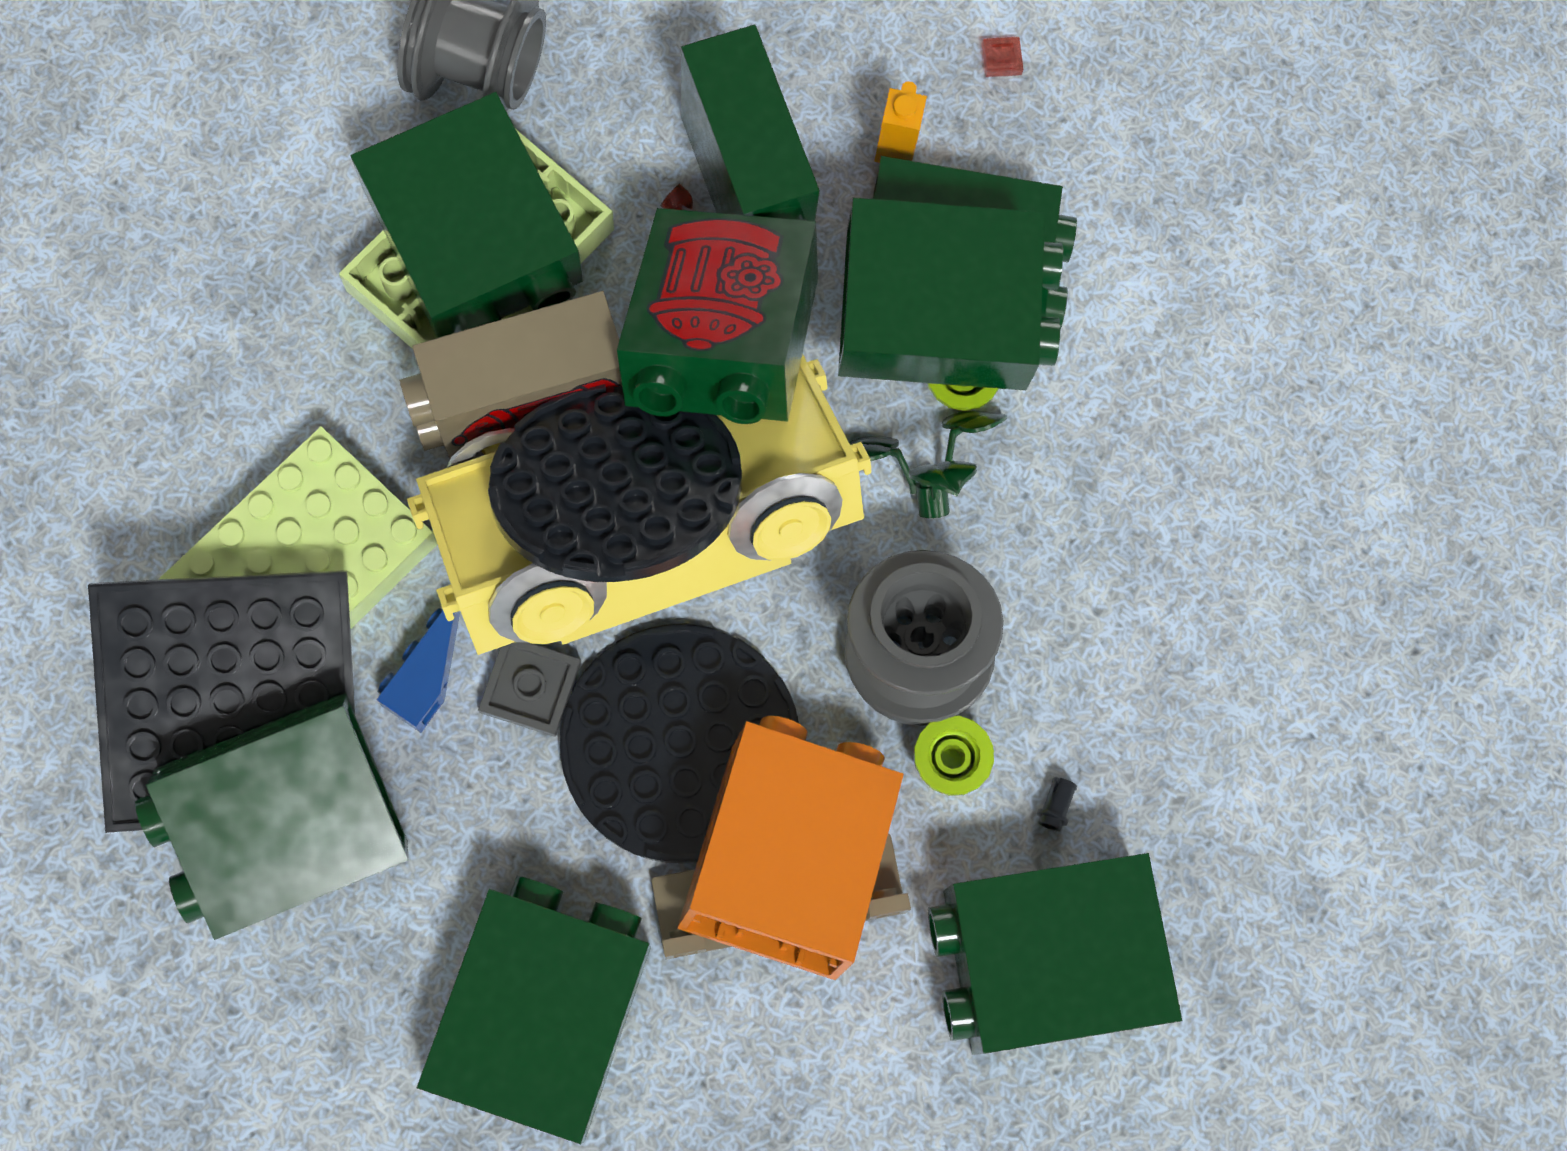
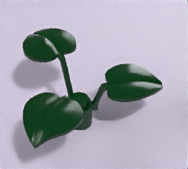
M965 411L946 417L942 421V427L951 430L945 462L934 465H921L911 470L901 450L896 448L899 446L898 439L886 436H867L852 440L849 444L853 445L862 442L870 461L882 459L889 455L895 457L908 481L910 494H917L919 516L928 519L940 518L950 513L948 493L957 497L964 484L977 473V466L974 463L952 461L957 436L962 432L978 433L989 430L1007 419V415L984 411Z

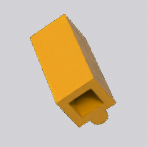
M907 81L903 83L901 90L889 88L874 162L880 163L881 156L913 160L927 99L926 95L916 94L917 87L913 82Z

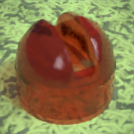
M679 183L661 203L660 206L663 209L684 210L681 207L682 205L692 209L693 198L689 191Z

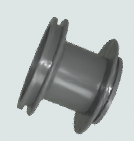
M411 0L404 21L398 51L397 75L400 88L405 92L414 93L418 100L425 101L435 94L444 79H448L483 91V97L497 92L506 112L508 109H517L530 89L544 45L546 13L544 9L539 8V0H511L509 5L493 0Z
M907 551L890 556L871 568L862 577L850 599L847 614L848 631L844 648L847 671L853 685L863 700L875 711L891 720L920 726L957 716L968 709L982 695L990 682L995 666V656L998 653L1003 637L1004 620L1002 608L995 590L985 576L971 564L956 556L940 551ZM933 615L941 620L937 623H931L925 617ZM905 616L911 619L912 622L908 625H902L897 619ZM951 636L956 641L948 645L943 641V638ZM893 641L898 642L900 647H898ZM917 642H922L924 649L919 648Z

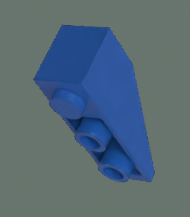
M438 608L429 618L426 624L428 631L420 642L414 640L408 646L402 656L404 661L396 674L389 673L377 691L380 695L376 700L383 708L420 733H422L445 701L460 617L459 612L453 613L454 619L452 621H447L444 611Z

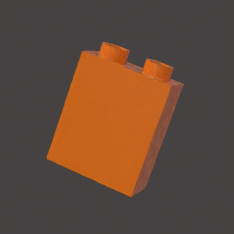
M766 716L761 719L759 725L746 721L730 753L677 929L836 980L855 961L904 774L883 767L884 755L868 745L856 742H843L838 744L835 751L806 741L808 731L801 724L793 720L778 716Z

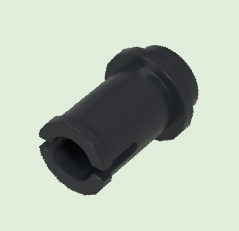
M1053 777L1043 809H1038L1037 815L1040 817L1038 824L1058 832L1061 831L1062 826L1068 824L1069 820L1066 818L1073 795L1077 790L1075 783L1064 778Z

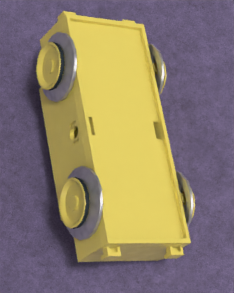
M802 354L788 422L761 419L753 424H738L727 420L722 415H717L731 432L741 459L742 490L736 511L724 531L705 550L678 567L647 578L622 582L582 581L549 572L524 558L508 543L499 530L492 513L488 494L491 474L490 466L500 443H505L515 429L508 428L487 432L467 442L451 457L446 469L416 478L421 494L407 498L417 529L424 527L422 521L430 520L451 583L436 589L447 621L454 619L453 613L461 611L478 655L514 642L549 644L561 641L562 645L789 565L791 564V558H796L812 550L823 541L826 534L831 530L864 519L859 471L863 470L865 475L871 473L870 458L862 442L853 445L849 444L822 392L827 389V379L819 360L815 359L807 362Z

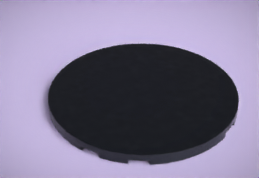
M606 384L555 397L529 412L515 424V431L508 437L505 443H500L490 466L491 474L488 494L492 513L499 530L508 543L524 558L549 572L567 578L591 582H622L647 578L671 570L694 558L710 546L727 527L736 511L742 490V469L738 447L731 432L717 415L683 411L670 416L652 415L639 407L625 406L623 387L606 388Z
M668 624L647 628L617 641L615 645L607 649L597 659L595 658L576 682V686L565 707L560 729V759L563 774L576 805L589 823L607 840L623 850L649 860L664 863H694L698 861L732 747L746 721L759 725L763 717L778 716L799 723L796 708L782 678L765 660L764 656L741 639H736L711 627L695 624Z

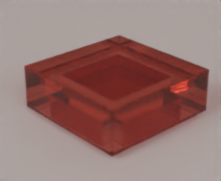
M1020 37L983 39L982 49L986 77L1022 75L1024 68Z

